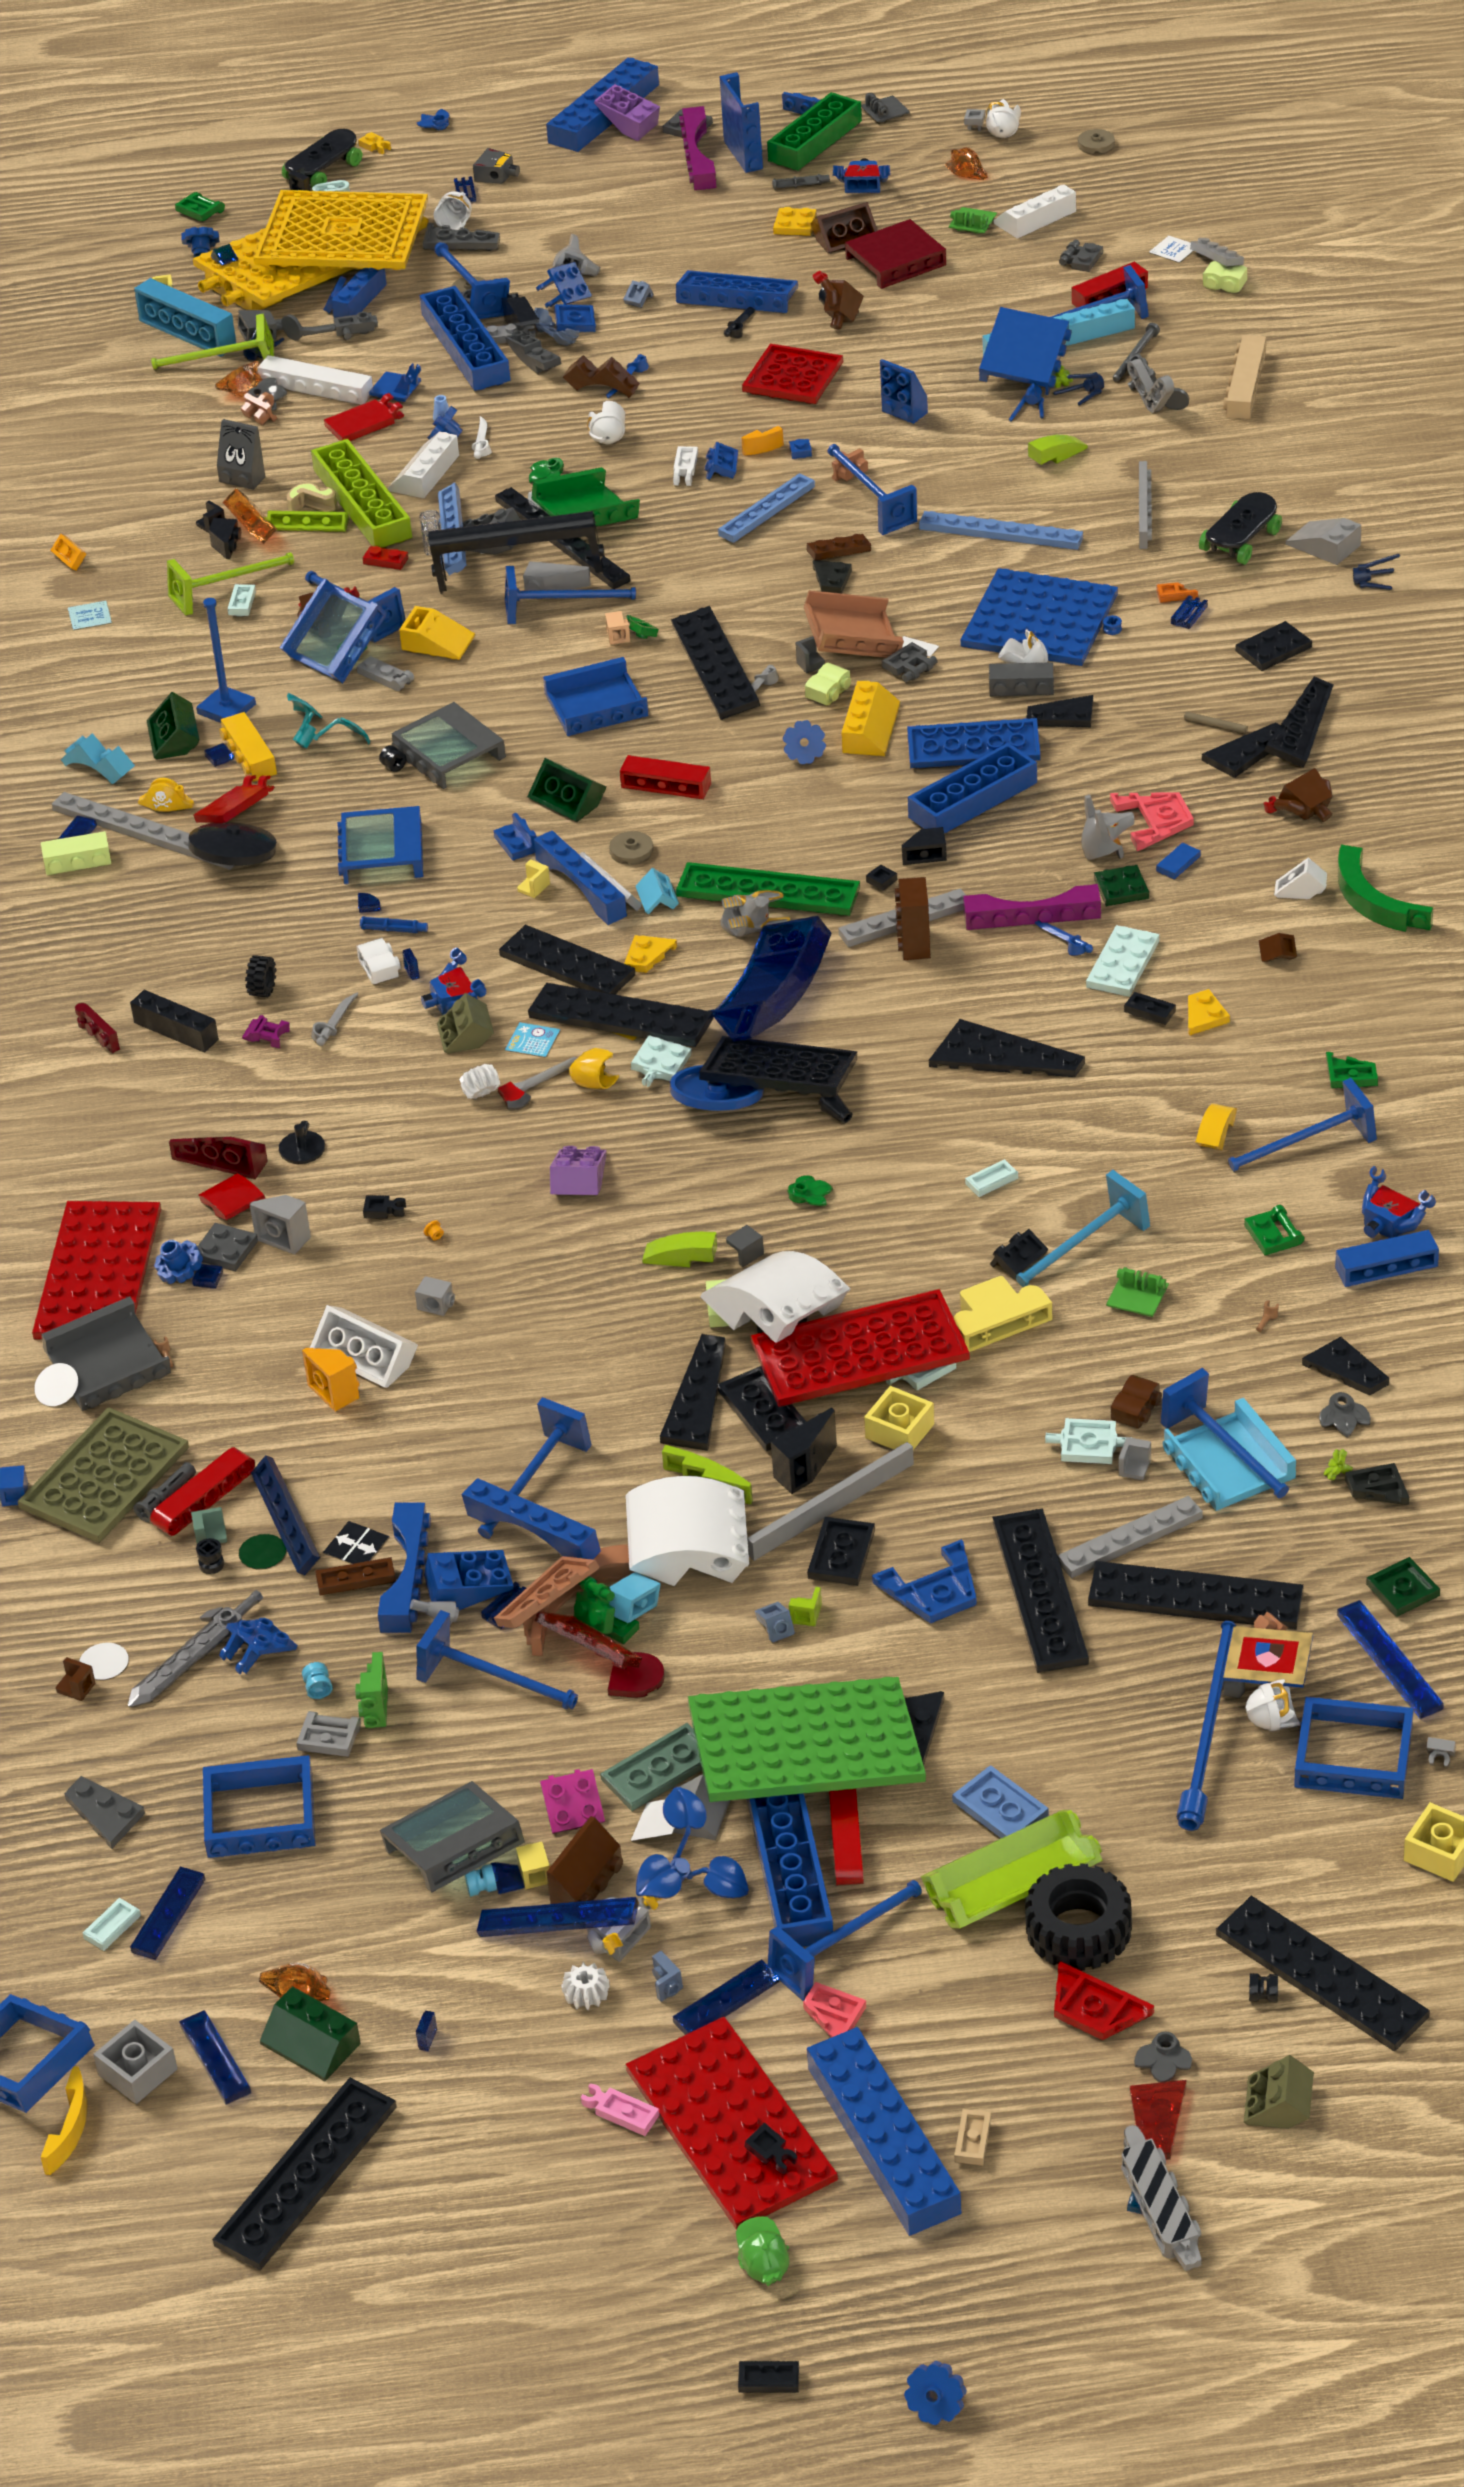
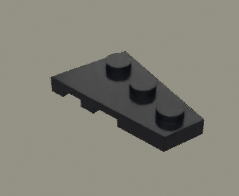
M1093 695L1028 706L1026 718H1037L1038 726L1091 728L1094 698Z
M1342 1337L1333 1340L1302 1358L1303 1366L1318 1368L1321 1370V1374L1327 1377L1331 1375L1338 1377L1344 1381L1345 1385L1369 1396L1389 1385V1377Z

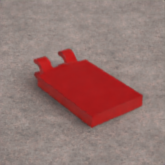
M387 393L383 395L379 402L374 399L324 419V425L339 441L345 439L352 441L395 424V419L404 417V414L398 411L403 406L399 402L394 404L392 402L388 403L394 397Z
M247 775L242 786H236L193 814L196 823L228 822L267 796L268 792L274 790V786L266 785L267 780L271 776L262 775L258 779V784L252 785L256 775Z

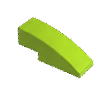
M1050 435L1029 442L1028 457L1041 465L1050 460L1058 464L1088 449V445L1074 436Z
M705 1231L685 1232L656 1239L647 1243L642 1263L690 1267L692 1261L713 1262L717 1250L716 1232Z

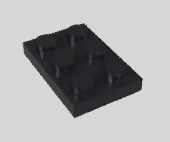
M1284 621L1236 644L1235 651L1258 669L1264 671L1312 648V640Z
M825 1517L807 1571L808 1579L858 1586L875 1533V1523Z

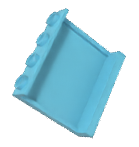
M1244 1398L1235 1401L1234 1413L1215 1420L1281 1484L1296 1478L1295 1458ZM1205 1424L1175 1437L1168 1428L1164 1430V1451L1167 1455L1173 1457L1179 1470L1186 1473L1192 1486L1199 1489L1205 1502L1210 1503L1216 1511L1271 1489Z

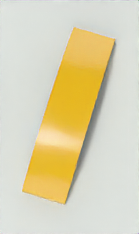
M73 2066L65 2087L70 2108L60 2135H48L41 2154L45 2175L54 2173L68 2159L78 2144L84 2130L88 2105L79 2066Z

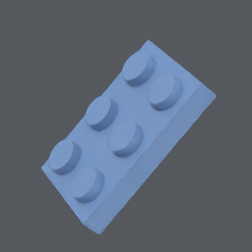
M991 1765L952 1795L953 1803L1000 1838L1049 1816L1048 1807Z

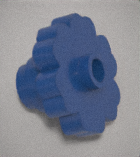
M192 227L185 229V232L181 233L182 244L188 245L191 248L194 257H198L202 253L210 252V247H214L216 243L220 242V236L218 231H213V228Z
M450 406L443 417L439 414L433 422L434 429L427 437L429 440L438 432H447L457 435L458 438L463 429L452 419L457 409Z
M808 720L797 721L794 728H787L783 736V741L787 744L784 747V752L788 754L789 759H798L800 764L813 763L814 758L821 757L826 748L825 742L822 741L825 733L819 725L811 726ZM802 738H806L809 741L805 747L800 744Z
M168 1240L162 1244L160 1255L156 1257L154 1267L163 1282L172 1284L177 1280L179 1283H183L194 1276V1271L201 1268L203 1257L197 1245L189 1240L182 1243L176 1240Z
M934 2361L929 2366L921 2364L907 2378V2383L910 2387L905 2391L904 2396L907 2400L908 2408L911 2411H918L919 2419L922 2422H929L932 2425L939 2424L942 2419L950 2422L964 2408V2403L961 2399L966 2395L967 2390L963 2385V2378L957 2374L952 2375V2367L949 2364H942L939 2361Z

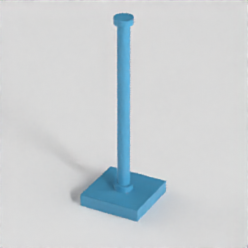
M1110 1171L1106 1174L1110 1208L1027 1271L1017 1274V1282L1022 1287L1027 1286L1032 1278L1118 1214L1142 1231H1145L1150 1227L1146 1193L1116 1171Z

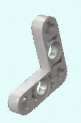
M1140 359L1128 362L1129 375L1146 408L1151 413L1162 410L1174 392V383L1169 375L1160 377L1153 384Z

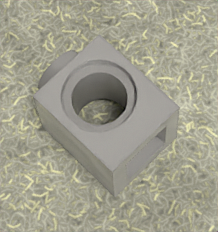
M425 1276L415 1291L417 1310L444 1316L455 1301L451 1282Z

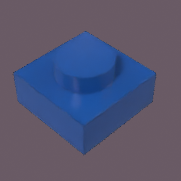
M809 439L789 441L792 459L812 457Z

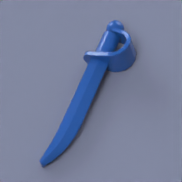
M639 354L626 367L627 371L632 375L633 372L646 371L649 368L646 356ZM612 388L606 394L607 398L611 397L618 390Z
M1034 922L1040 928L1068 941V953L1070 955H1081L1085 952L1091 953L1093 951V946L1081 940L1080 935L1073 936L1049 923Z

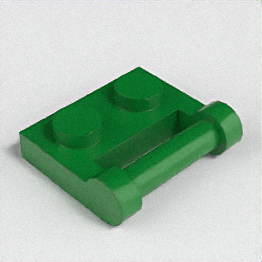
M193 192L176 203L175 210L203 222L217 212L222 213L225 210V204L203 197L201 193Z
M1276 1205L1271 1211L1244 1218V1226L1264 1256L1299 1246L1304 1242V1235L1294 1227L1283 1205ZM1279 1221L1289 1236L1283 1237L1274 1222Z

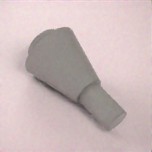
M412 1599L410 1609L424 1612L434 1619L440 1610L450 1613V1625L452 1622L455 1623L459 1615V1608L456 1607L455 1601L427 1603Z

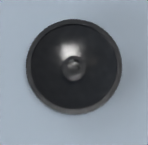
M226 822L202 825L192 830L188 838V848L195 856L217 864L233 866L253 865L271 859L276 853L277 841L270 832L244 823Z

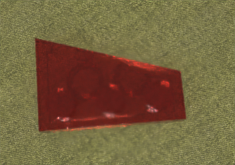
M1187 2080L1131 2085L1130 2098L1136 2127L1141 2129L1146 2140L1152 2138L1156 2148L1162 2149L1166 2160H1171Z

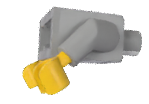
M643 1896L638 1899H618L608 1897L599 1908L590 1903L585 1904L581 1911V1917L587 1920V1939L594 1953H607L620 1962L651 1928L648 1909H657V1901L663 1898Z

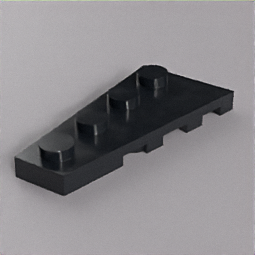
M1275 722L1202 753V761L1236 778L1270 754L1265 752L1264 749L1273 734L1280 727V724Z

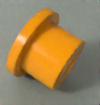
M434 1220L426 1225L423 1233L436 1241L443 1236L444 1230L440 1227V1222Z

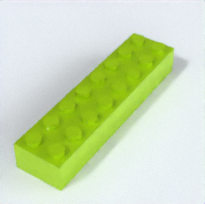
M348 439L311 450L315 473L326 487L335 490L337 501L372 546L385 548L386 546L401 543L412 538L410 517Z

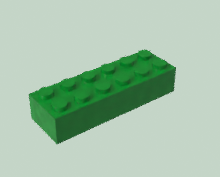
M833 92L829 93L767 141L768 161L799 171L862 122L861 101Z

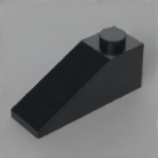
M518 292L508 293L507 297L501 298L504 320L506 322L519 326L539 323V318L525 296L519 295Z

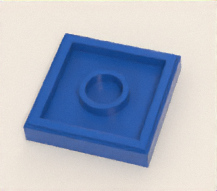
M555 305L557 331H565L568 328L575 331L579 330L580 332H595L596 324L593 305Z

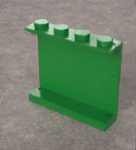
M602 467L533 481L531 499L550 516L593 511L596 527L638 518L640 506L639 499L623 502L605 486L606 470Z

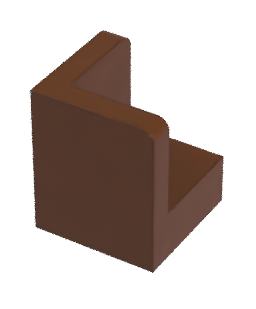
M1277 933L1259 940L1262 962H1269L1277 958L1289 960L1297 958L1294 935Z
M66 1657L63 1661L66 1674L56 1686V1692L83 1701L96 1684L92 1666Z

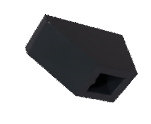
M213 518L209 528L211 546L224 558H231L233 551H236L237 541L241 539L242 534L241 527H238L237 519Z

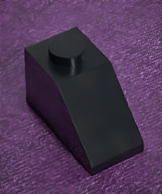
M943 827L921 829L901 845L903 865L947 861Z

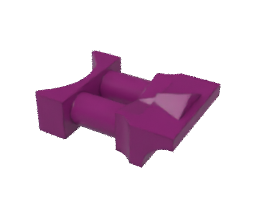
M260 1015L258 1019H252L242 1039L251 1042L263 1039L270 1041L271 1047L280 1048L279 1037L284 1033L290 1032V1022L281 1020L279 1024L268 1022L267 1018Z

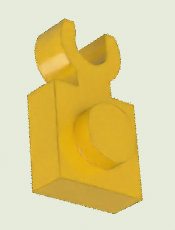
M367 133L358 139L359 146L371 152L377 150L379 154H384V149L391 150V143L384 141L383 137L375 133Z

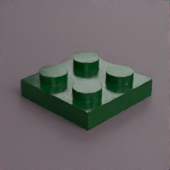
M1138 865L1094 872L1095 883L1098 884L1099 892L1106 907L1149 899V890Z
M1410 1557L1366 1578V1585L1396 1617L1440 1596V1588Z

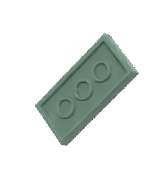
M685 1723L600 1773L601 1780L631 1811L636 1810L702 1770L693 1728L688 1723Z

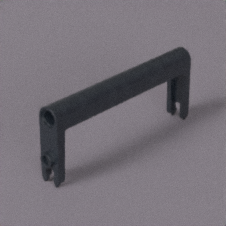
M593 511L428 531L429 546L433 564H431L432 576L437 578L440 594L447 591L445 582L447 581L442 555L445 553L585 536L589 541L595 573L603 574L602 556H605L604 545L599 544Z

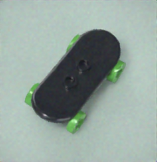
M345 128L329 132L314 144L286 161L282 167L283 178L289 180L288 173L301 166L304 168L305 175L309 177L311 187L313 188L316 184L327 182L326 174L320 171L340 158L344 161L346 160L351 166L359 165L362 160V151L354 147L357 142L355 133Z
M1253 492L1234 501L1231 508L1211 528L1206 529L1202 533L1199 540V549L1208 551L1210 548L1212 551L1220 549L1228 552L1232 558L1235 557L1236 553L1237 562L1243 565L1247 564L1253 550L1252 545L1247 544V542L1263 529L1266 524L1267 533L1276 535L1280 530L1282 516L1275 514L1277 512L1275 499L1267 493Z

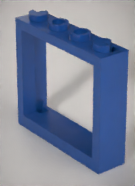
M1306 1697L1295 1765L1294 1787L1403 1799L1414 1708ZM1311 1720L1403 1729L1397 1772L1305 1762Z
M309 1755L203 1767L204 1842L208 1858L316 1846L313 1773ZM303 1783L304 1823L214 1833L213 1792Z
M10 1994L0 2004V2038L19 2019L64 2037L19 2083L0 2075V2102L27 2113L95 2044L89 2033L90 2028L84 2022H77L68 2018L63 2013H55L43 2005L38 2006L26 1998H19Z

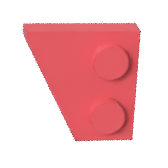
M815 1982L803 2001V2008L832 2038L854 2029L866 2009V2000Z

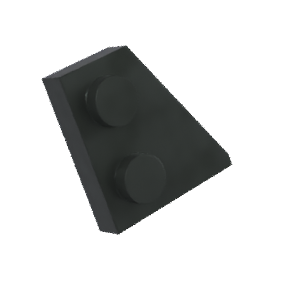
M813 560V570L816 572L821 592L842 594L852 572V564Z
M1395 1463L1345 1472V1481L1352 1497L1409 1505L1410 1497Z

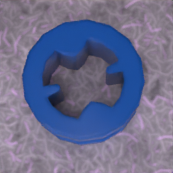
M1114 615L1105 617L1103 619L1104 633L1108 635L1119 634L1122 631L1121 618Z

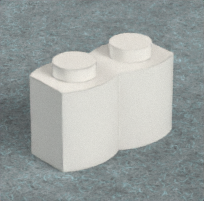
M380 938L356 946L359 962L373 985L399 977L400 962L397 956H393L389 943H385Z

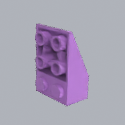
M616 84L594 101V104L622 134L636 141L640 140L658 125L660 106Z
M564 1146L563 1149H560L550 1166V1194L598 1195L601 1190L607 1150H600L598 1146H589L586 1149H577L576 1146Z

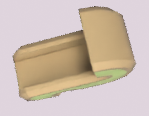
M302 483L293 487L286 495L289 511H301L303 506H308L322 512H333L337 509L336 492L329 487L321 490L313 483Z

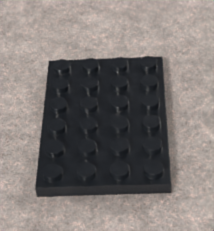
M722 1036L699 1071V1080L707 1081L710 1084L721 1082L729 1083L731 1086L747 1085L755 1089L772 1088L779 1092L789 1090L797 1091L803 1095L815 1093L823 1097L837 1096L855 1065L858 1051Z

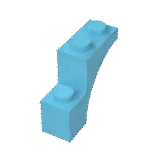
M93 733L87 738L84 736L80 737L64 750L66 755L60 759L65 766L71 763H80L92 767L101 773L111 784H114L135 766L119 746L113 751L110 748L106 750Z

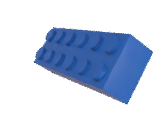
M1008 742L908 796V818L923 829L943 827L945 834L1037 783V762Z

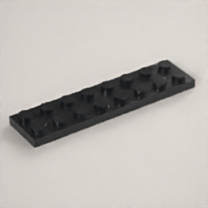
M710 606L699 608L696 611L671 619L672 626L720 720L760 706L759 699Z
M546 983L528 1009L529 1018L647 1038L650 1035L676 1044L692 1047L697 1046L714 1019L713 1011L554 983Z
M1043 1508L993 1516V1527L1037 1673L1088 1665L1089 1656Z
M1096 1561L1088 1596V1606L1216 1621H1232L1234 1623L1254 1625L1259 1615L1264 1616L1266 1612H1269L1286 1625L1287 1629L1297 1630L1304 1584Z
M1252 1895L1216 1928V1936L1274 1974H1278L1279 1977L1394 2052L1429 2018V2009Z
M349 2077L212 2239L214 2246L261 2271L397 2108L396 2100Z

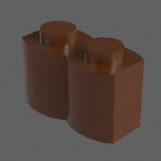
M1131 1375L1111 1405V1420L1137 1429L1143 1423H1147L1151 1416V1410L1154 1406H1158L1162 1399L1160 1383Z

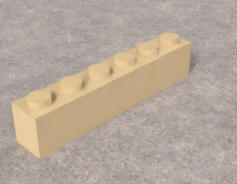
M1242 335L1241 343H1237L1234 364H1232L1231 375L1229 376V386L1226 388V397H1224L1223 409L1227 410V418L1251 419L1266 355V336Z

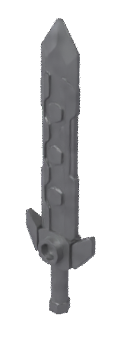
M255 1590L234 1610L230 1607H219L206 1611L200 1616V1620L209 1623L163 1664L155 1668L132 1688L128 1706L133 1707L150 1703L171 1686L177 1678L199 1659L206 1656L229 1635H232L226 1628L227 1623L241 1621L242 1616L264 1598L262 1594Z

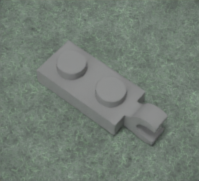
M516 324L485 327L496 344L507 343L505 337L519 330L535 337V331L528 330L533 329L534 324L522 327Z

